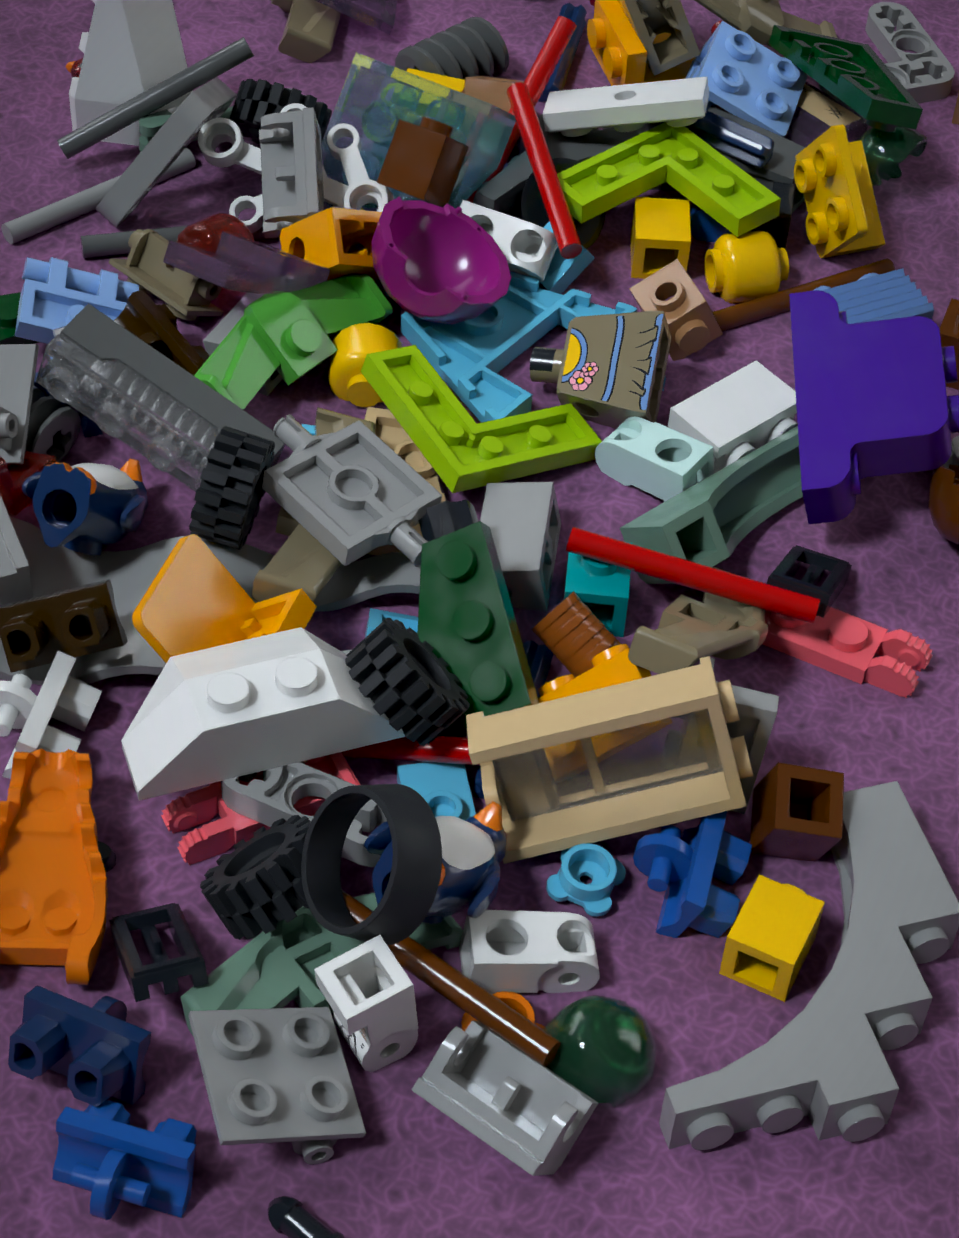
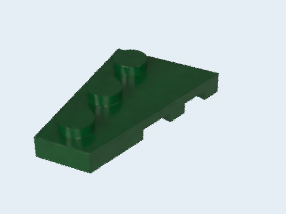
M479 521L422 544L417 634L422 643L426 640L434 648L432 652L438 659L442 657L448 664L446 669L449 673L457 676L461 682L459 687L466 691L468 696L466 701L470 703L467 711L439 736H467L466 715L483 711L484 716L538 704V697L490 527Z

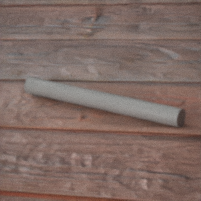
M185 148L157 183L195 168L196 162L193 153L188 148ZM122 175L2 224L1 229L4 238L12 245L95 210L100 201Z

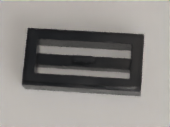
M796 545V547L793 546L768 577L767 584L821 599L816 616L824 618L845 587L852 565L847 561ZM801 562L810 564L801 580L793 578L798 572ZM824 571H831L822 586H817Z
M170 903L112 917L109 920L114 946L135 1002L150 999L148 985L159 982L165 995L179 992L177 978L189 975L194 988L209 984L204 958L179 904ZM168 923L171 936L181 957L169 959L155 925ZM140 929L152 964L142 965L129 931Z

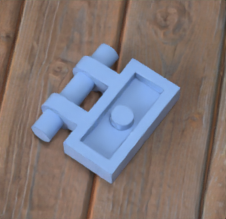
M27 257L22 275V280L25 281L20 294L15 336L56 346L52 330L66 326L88 303L114 321L124 310L127 299L132 292L139 291V284L119 280L118 273L102 269L98 275L68 267V261L53 257L50 258L49 262Z

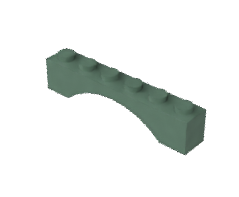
M798 425L620 527L624 541L709 567H713L727 559L749 532L773 514L803 497ZM638 573L639 578L646 584H675Z

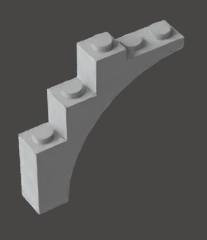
M897 781L844 792L842 839L831 848L840 876L844 924L841 947L831 972L805 1009L766 1044L718 1071L666 1088L659 1125L668 1149L691 1144L692 1148L696 1150H708L724 1144L734 1133L762 1127V1130L767 1133H778L792 1128L807 1115L819 1141L841 1135L848 1142L861 1141L877 1134L885 1124H888L899 1087L882 1050L900 1048L911 1042L917 1034L921 1033L932 996L916 963L931 962L941 957L948 949H951L959 927V902Z

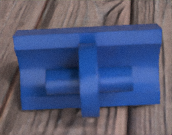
M728 811L704 816L701 818L698 826L684 829L682 833L676 826L666 825L661 828L660 833L645 835L638 840L633 855L635 866L640 872L649 877L647 885L650 889L658 892L666 890L655 933L677 938L687 927L719 938L734 923L740 899L738 896L712 885L711 880L714 877L732 886L742 876L749 862L752 844L723 830Z
M105 1100L98 1107L89 1105L84 1112L70 1107L64 1108L56 1121V1133L58 1134L59 1144L52 1179L91 1191L90 1214L93 1217L103 1220L111 1219L121 1200L180 1218L183 1217L191 1198L197 1133L194 1125L168 1118L166 1121L159 1122L154 1132L131 1126V1114L125 1110L122 1104Z

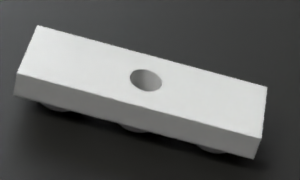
M696 77L549 92L543 111L545 131H561L564 136L577 137L589 133L592 128L613 127L619 132H630L642 128L646 123L666 122L667 125L672 127L688 126L695 123L698 119L705 117L709 99L708 78Z

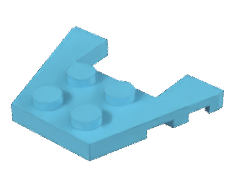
M510 271L511 281L507 294L478 317L456 324L429 322L406 311L401 315V333L412 345L418 347L444 382L482 423L531 412L533 394L497 373L555 326L560 325L568 330L569 322L575 317L637 312V308L622 302L617 303L616 309L591 303L592 294L576 289H571L564 295L539 288L540 279Z

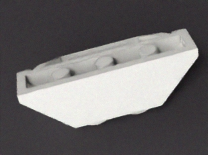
M300 627L170 657L121 741L137 797L140 801L405 737L402 729L396 731L389 725V718L384 713L381 716L373 708L375 703L371 698H365L358 689L361 684L352 680L348 672L351 668L346 665V654Z

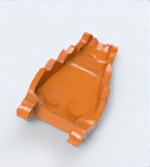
M42 748L33 752L16 751L13 756L7 801H0V964L65 966L67 984L88 985L93 974L106 929L108 899L107 877L98 848L97 825L91 807L93 774L89 753H77L70 749L65 752H48Z

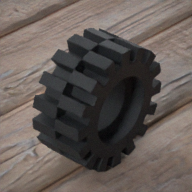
M246 79V81L243 80L240 83L230 120L237 124L243 137H251V141L260 144L259 130H261V117L267 114L280 113L285 106L291 103H300L307 108L314 107L321 130L322 146L332 111L327 108L328 106L324 102H316L317 98L312 95L301 94V90L295 88L290 90L284 88V84L276 82L272 85L267 80L258 79L257 82L253 79Z
M227 426L221 429L220 434L215 439L214 449L211 448L207 457V466L203 468L200 477L202 479L194 498L196 503L191 511L190 534L241 550L247 541L248 534L251 533L254 518L258 515L260 502L265 494V490L262 489L264 471L270 468L274 459V441Z
M386 618L346 655V665L351 668L348 672L352 680L361 684L358 689L365 698H371L375 703L373 708L380 716L384 713L389 718V725L396 731L402 729L405 737L412 742L417 740L419 745H429L467 711L470 705L466 701L468 696L466 691L459 687L461 682L457 676L449 673L446 669L448 664L442 657L437 658L432 652L434 648L426 640L422 643L419 640L418 634L410 627L406 629L401 621L397 619L393 621L392 618Z
M293 815L287 821L284 818L274 821L268 830L265 827L253 832V838L247 842L242 839L233 846L235 851L231 854H223L216 861L219 866L210 868L204 875L206 880L200 884L201 892L235 939L240 940L244 936L246 939L256 938L261 930L267 934L276 930L278 922L283 919L288 923L296 918L297 914L295 912L301 907L309 908L304 895L301 877L303 845L311 823L308 817L303 816L301 818L299 815Z

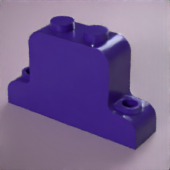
M819 290L790 293L801 487L808 525L836 522L847 517L854 509L856 495L862 494L861 479L933 470L941 467L949 460L952 453L951 433L959 432V395L947 396L946 384L958 382L954 346H941L939 327L933 320L927 317L911 316L848 324L846 311L839 312L837 301L829 293Z

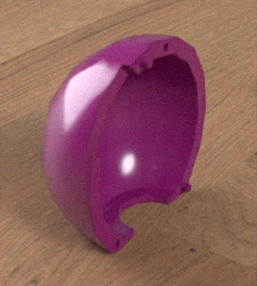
M399 196L385 204L371 245L373 267L386 293L403 310L429 322L456 324L478 317L507 294L511 274L505 255L490 234L471 217L461 212L462 208H454L447 203L444 207H440L421 200L402 201Z

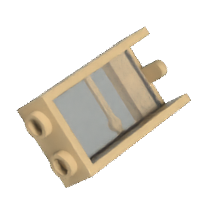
M710 656L699 658L701 663L699 665L484 716L483 711L466 715L469 756L472 765L480 764L482 789L486 806L492 801L502 806V826L507 835L506 853L503 859L504 864L569 849L578 844L594 843L747 807L740 779L754 775L744 736L730 739L727 723L740 721L730 680L716 683Z

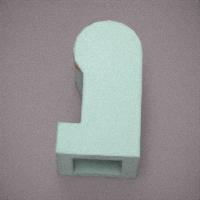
M634 416L627 418L596 447L595 459L598 467L604 474L624 486L633 485L665 502L713 474L714 447L657 422L653 423Z

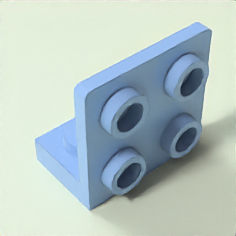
M722 20L700 50V55L693 59L686 78H708L709 99L706 110L711 106L718 105L741 119L785 137L806 82L807 74L794 65L791 60L777 55L756 42L749 34L735 29Z

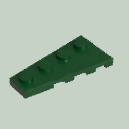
M774 25L768 45L785 58L791 60L794 65L865 118L867 125L886 132H895L898 126L917 129L923 109L868 44Z

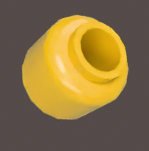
M749 231L739 237L733 233L723 234L715 242L714 248L706 251L704 260L706 283L711 293H719L721 298L728 303H743L778 292L780 281H786L789 276L787 251L785 248H778L772 235L765 231Z
M373 323L351 325L341 330L333 339V344L338 350L329 357L328 380L331 391L339 399L350 401L359 407H371L383 401L361 373L366 355L402 348L403 346L394 332L381 325Z

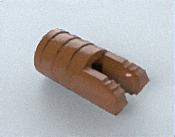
M574 591L531 629L575 678L594 667L591 662L594 656L608 648L621 644Z

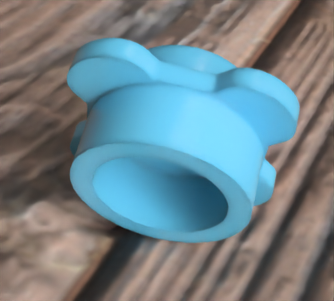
M583 843L562 850L560 855L561 867L557 874L551 875L547 880L546 890L548 895L558 902L568 900L583 906L585 912L591 916L597 917L607 914L612 906L611 892L614 886L621 884L625 878L626 872L623 864L613 858L606 849L595 844ZM588 876L592 879V882L584 884L580 881V877Z

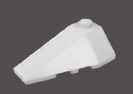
M91 0L95 7L89 32H82L79 49L84 53L79 77H72L69 90L72 131L187 68L172 0ZM193 90L150 114L166 109L173 114ZM139 120L102 141L139 146V137L141 136L139 133Z

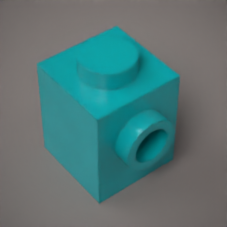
M569 552L564 599L574 591L581 601L605 625L609 632L614 636L624 637L631 570Z

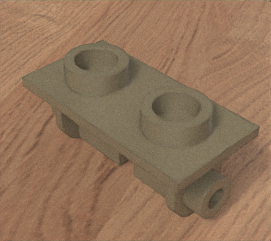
M137 229L131 234L128 241L131 250L127 259L110 258L109 264L128 276L127 282L139 284V291L144 290L145 293L156 295L165 301V305L178 318L195 321L197 316H222L224 312L211 303L220 294L221 286L177 267L217 272L188 253H180L176 263L177 267L173 268L180 248L152 229Z

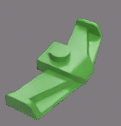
M348 274L289 292L270 290L245 308L243 317L194 376L244 410L276 369L289 386L338 350L329 336L339 334L341 330L354 324H377L392 314V306L374 280L367 274Z

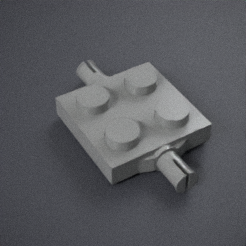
M286 415V419L282 417L275 424L273 434L283 441L293 453L289 458L264 471L262 489L344 566L387 544H394L416 567L421 566L422 544L428 541L412 527L419 524L418 520L426 514L427 508L441 503L442 494L360 420L335 433L312 436L292 415Z

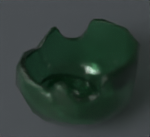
M900 126L897 127L895 132L881 131L873 127L867 130L858 141L862 140L872 186H880L883 183L882 179L889 181L890 178H900L902 171L899 164L909 154L915 157L922 155L928 143V138L915 129Z
M598 995L583 997L561 1009L543 1028L544 1031L561 1042L555 1058L546 1067L598 1103H610L612 1107L619 1106L625 1103L627 1099L635 1097L652 1080L656 1045L648 1022L636 1008L629 1007L626 1001Z

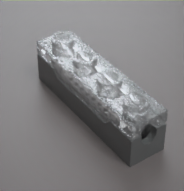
M89 303L61 330L60 335L57 334L46 346L36 379L38 384L46 388L55 399L69 404L91 419L103 432L109 436L117 437L146 457L155 468L169 473L195 492L200 487L202 480L200 477L203 468L207 466L209 452L211 448L214 449L215 439L223 427H231L274 441L275 453L270 467L277 464L286 445L273 434L272 429Z

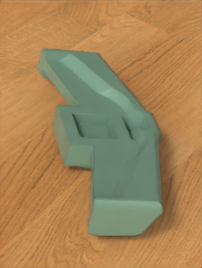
M375 892L353 897L372 911L377 907ZM301 907L295 912L297 914L296 918L288 923L283 919L278 922L276 930L267 934L264 931L261 932L256 938L208 974L209 984L195 988L193 986L180 997L187 1027L193 1036L188 1017L190 1011L283 1008L292 1000L296 1002L299 1008L329 1007L331 1013H333V1009L317 986L314 969L365 942L328 931L315 919L309 908ZM450 915L444 917L443 921L438 924L422 922L409 937L426 949L440 946L451 949L460 945L463 930Z

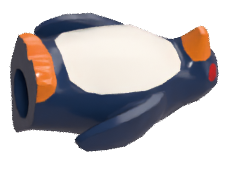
M129 459L120 470L105 464L81 463L70 466L65 462H55L51 465H46L42 472H36L29 476L22 485L23 494L33 499L34 513L39 522L45 544L50 548L64 545V547L89 555H101L103 544H114L122 540L128 533L136 532L148 507V493L142 481L140 462L136 459Z
M494 801L476 815L465 820L455 816L435 817L441 836L442 870L434 902L423 920L424 923L438 924L443 921L444 917L460 913L468 908L467 916L477 918L486 911L495 899L500 881L499 863L505 857L507 835L502 826V806ZM387 821L371 832L364 843V847L369 853L381 855L372 873L377 906L386 891L392 868V838Z

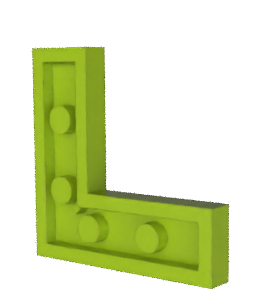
M666 122L557 174L571 216L580 223L590 220L665 182L737 237L779 216L780 197L685 126L672 127L667 125Z
M416 345L367 354L361 369L363 376L452 494L486 486L487 483H499L595 460L596 447L602 442L571 403L477 424Z

